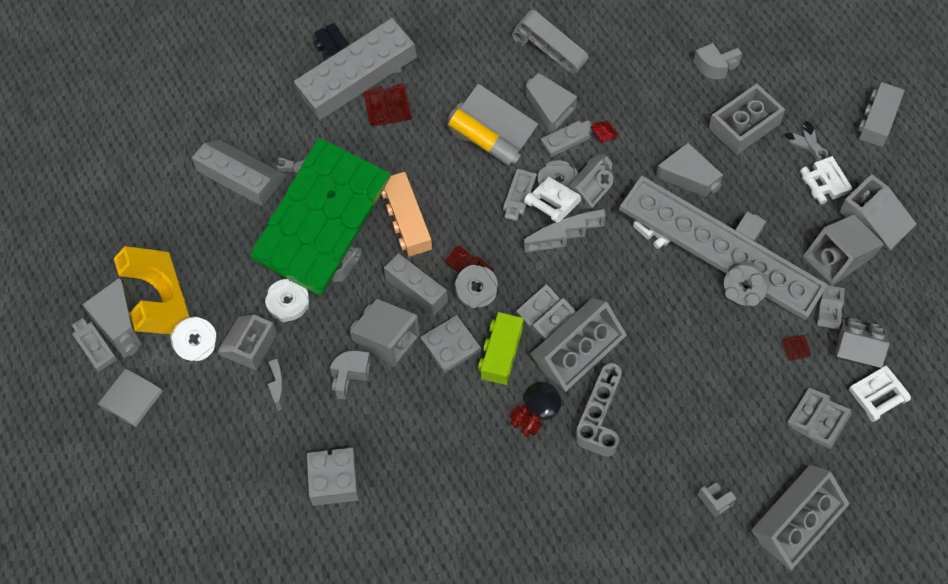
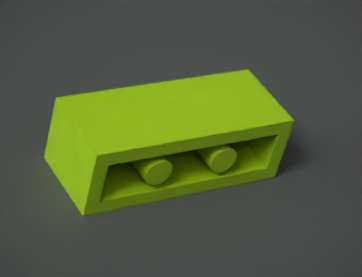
M498 312L496 320L492 319L489 332H492L490 339L487 338L485 341L484 351H486L485 358L480 359L478 371H481V379L504 385L508 384L523 330L524 318Z

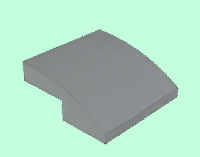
M546 284L514 314L517 317L524 318V323L545 341L573 316L576 311L564 298L560 299Z
M125 369L98 405L102 409L116 415L120 420L136 427L163 391L148 380Z
M808 388L788 420V425L820 445L831 449L852 413L851 409L830 401L829 395Z

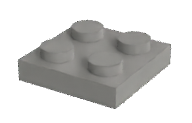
M457 315L420 337L421 342L444 373L481 351V347Z

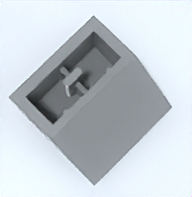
M256 315L238 316L217 354L257 370L277 335L274 323Z
M855 318L842 319L836 348L837 357L882 368L890 344L887 331L878 324H862L860 320Z

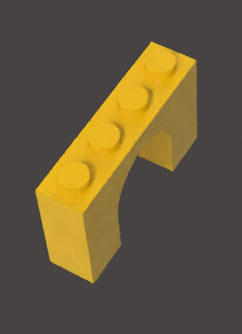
M124 246L114 257L118 275L120 277L138 278L149 282L157 289L162 298V302L140 301L130 312L135 331L171 334L179 321L190 316L169 252Z

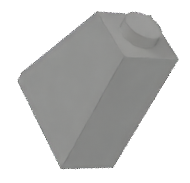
M540 73L534 78H530L526 83V98L548 131L554 133L575 110L577 96Z
M687 143L658 165L656 176L661 180L706 197L709 193L712 192L714 194L720 189L723 174Z

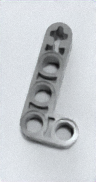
M530 10L522 18L512 33L513 39L516 42L520 41L522 45H525L529 40L532 41L572 74H576L588 61V55L582 48L534 10Z
M613 363L607 364L602 368L576 432V442L579 446L606 457L616 453L619 443L617 433L602 426L620 385L622 375L621 368ZM610 375H613L610 384H608L607 378H609ZM598 394H606L608 398L602 399L598 397ZM597 413L600 417L592 418L589 414ZM588 432L592 437L584 438L581 433ZM606 440L611 441L613 446H605L602 442Z

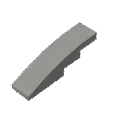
M604 209L575 215L540 229L524 239V253L566 247L567 239L585 237L586 229L604 226L606 217Z

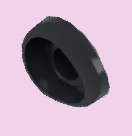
M537 382L529 386L525 392L526 407L531 415L537 419L549 420L559 412L561 397L553 385L547 382Z

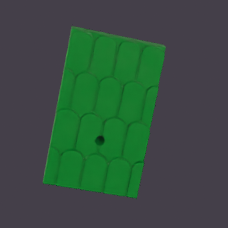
M319 138L289 186L285 197L267 223L266 229L255 244L250 255L251 260L322 297L387 185L390 173Z

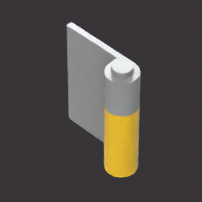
M477 84L460 109H457L448 123V126L508 166L511 163L513 165L517 163L521 157L519 151L538 125V123L480 84Z

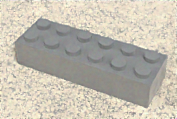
M391 18L294 81L295 87L300 97L316 117L321 120L397 71L398 67H403L417 58L415 44Z

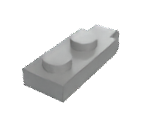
M589 120L583 123L577 121L541 138V144L549 156L553 157L590 139V134L594 133L592 130L594 127Z
M520 169L516 170L503 210L506 211L505 219L517 221L519 215H524L527 207L524 199L533 190L537 179L536 173Z
M84 318L72 324L75 332L72 333L98 372L117 361L92 322L87 324Z

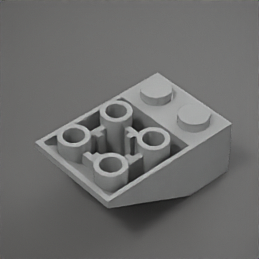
M872 174L845 199L839 212L846 218L855 214L884 243L883 247L888 251H891L916 226V222L891 189Z

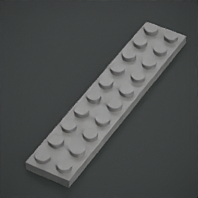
M644 176L639 178L620 205L619 210L726 274L732 267L742 262L758 265L769 280V289L765 297L805 321L828 285ZM748 280L743 282L744 285L752 288V285L748 284Z

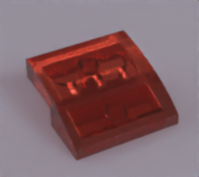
M403 83L384 89L381 85L363 92L371 126H381L413 119L406 87Z

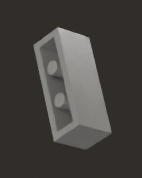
M882 82L878 90H873L870 97L873 103L872 105L868 104L864 113L867 119H862L858 131L862 132L860 140L881 147L884 146L905 90Z
M399 253L384 267L386 280L431 315L435 316L448 302L447 290Z

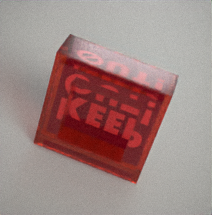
M609 121L595 122L590 127L601 142L613 141L619 136Z
M805 335L784 338L782 340L788 361L811 356Z

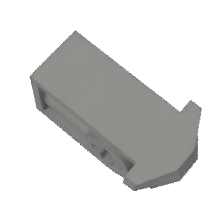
M604 153L587 161L588 164L567 186V188L581 195V201L577 204L580 209L593 208L613 184L612 162L609 156Z

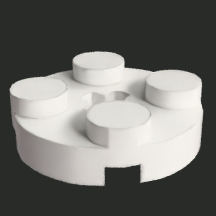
M288 279L275 282L267 291L268 295L265 299L267 309L274 318L279 319L281 322L295 320L301 317L309 308L307 289ZM286 296L293 298L288 304L283 303Z
M196 316L187 317L179 321L170 335L174 351L186 360H203L215 348L216 331L207 320ZM190 334L199 335L197 344L189 343Z

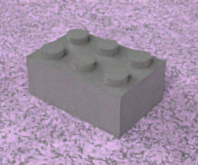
M755 84L712 114L709 130L734 154L738 155L781 124L785 109L763 88Z

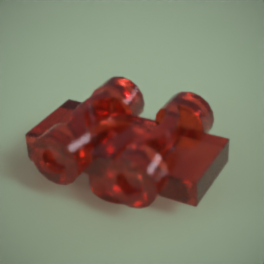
M522 405V407L516 406L509 416L512 418L511 426L518 428L520 425L523 427L520 432L524 436L528 437L529 434L535 436L543 426L539 422L541 418L534 413L531 415L529 413L530 409L525 405Z

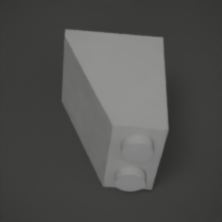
M854 214L824 227L803 257L831 286H834L872 259L884 243Z
M118 278L82 305L98 329L122 357L125 358L136 353L142 343L140 334L135 331L130 312L134 309L132 299L122 281Z
M376 299L373 304H369L366 307L364 315L352 324L350 328L351 338L354 342L394 367L420 335L418 316Z

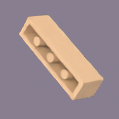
M402 172L390 176L381 196L383 200L387 199L386 209L389 217L393 216L395 220L392 221L395 234H400L401 238L398 241L401 250H406L408 257L432 250L429 232L406 173Z

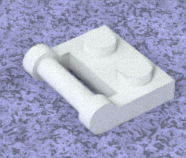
M548 177L533 192L526 195L524 202L548 214L553 221L558 223L581 201V195ZM542 198L543 200L557 207V209H554L553 207L549 206L548 204L544 203L539 199Z
M884 366L849 388L850 393L861 405L872 422L880 419V415L898 404H905L911 400L908 391L887 366ZM894 390L896 396L876 408L874 407L873 401Z

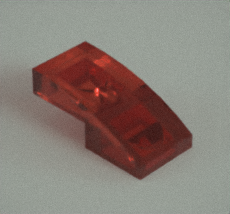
M460 245L456 246L444 262L458 273L470 265L486 267L493 271V268L480 257L476 256L474 258Z

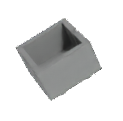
M353 448L332 450V455H329L328 451L307 453L309 498L313 506L359 500L356 457Z

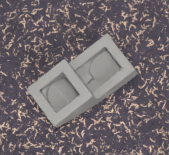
M827 285L820 297L817 318L818 326L839 330L845 288Z
M274 359L269 361L276 381L268 383V387L277 410L280 411L284 404L285 386L278 360Z

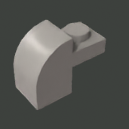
M712 43L697 49L693 62L703 75L712 79L726 78L728 69L733 70L738 67L742 52L739 48L720 54Z
M347 351L337 356L330 367L332 377H334L332 390L335 391L338 399H346L350 379L368 380L371 363L369 352Z

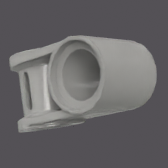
M350 247L332 281L340 282L346 278L352 267L361 257V248Z

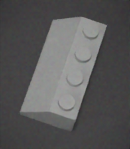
M221 140L204 143L192 157L196 171L261 206L266 203L286 177L285 174Z
M591 298L530 354L539 368L566 392L624 339L627 334L607 301Z
M809 465L753 527L752 532L761 546L789 570H792L847 508L849 502L831 471Z

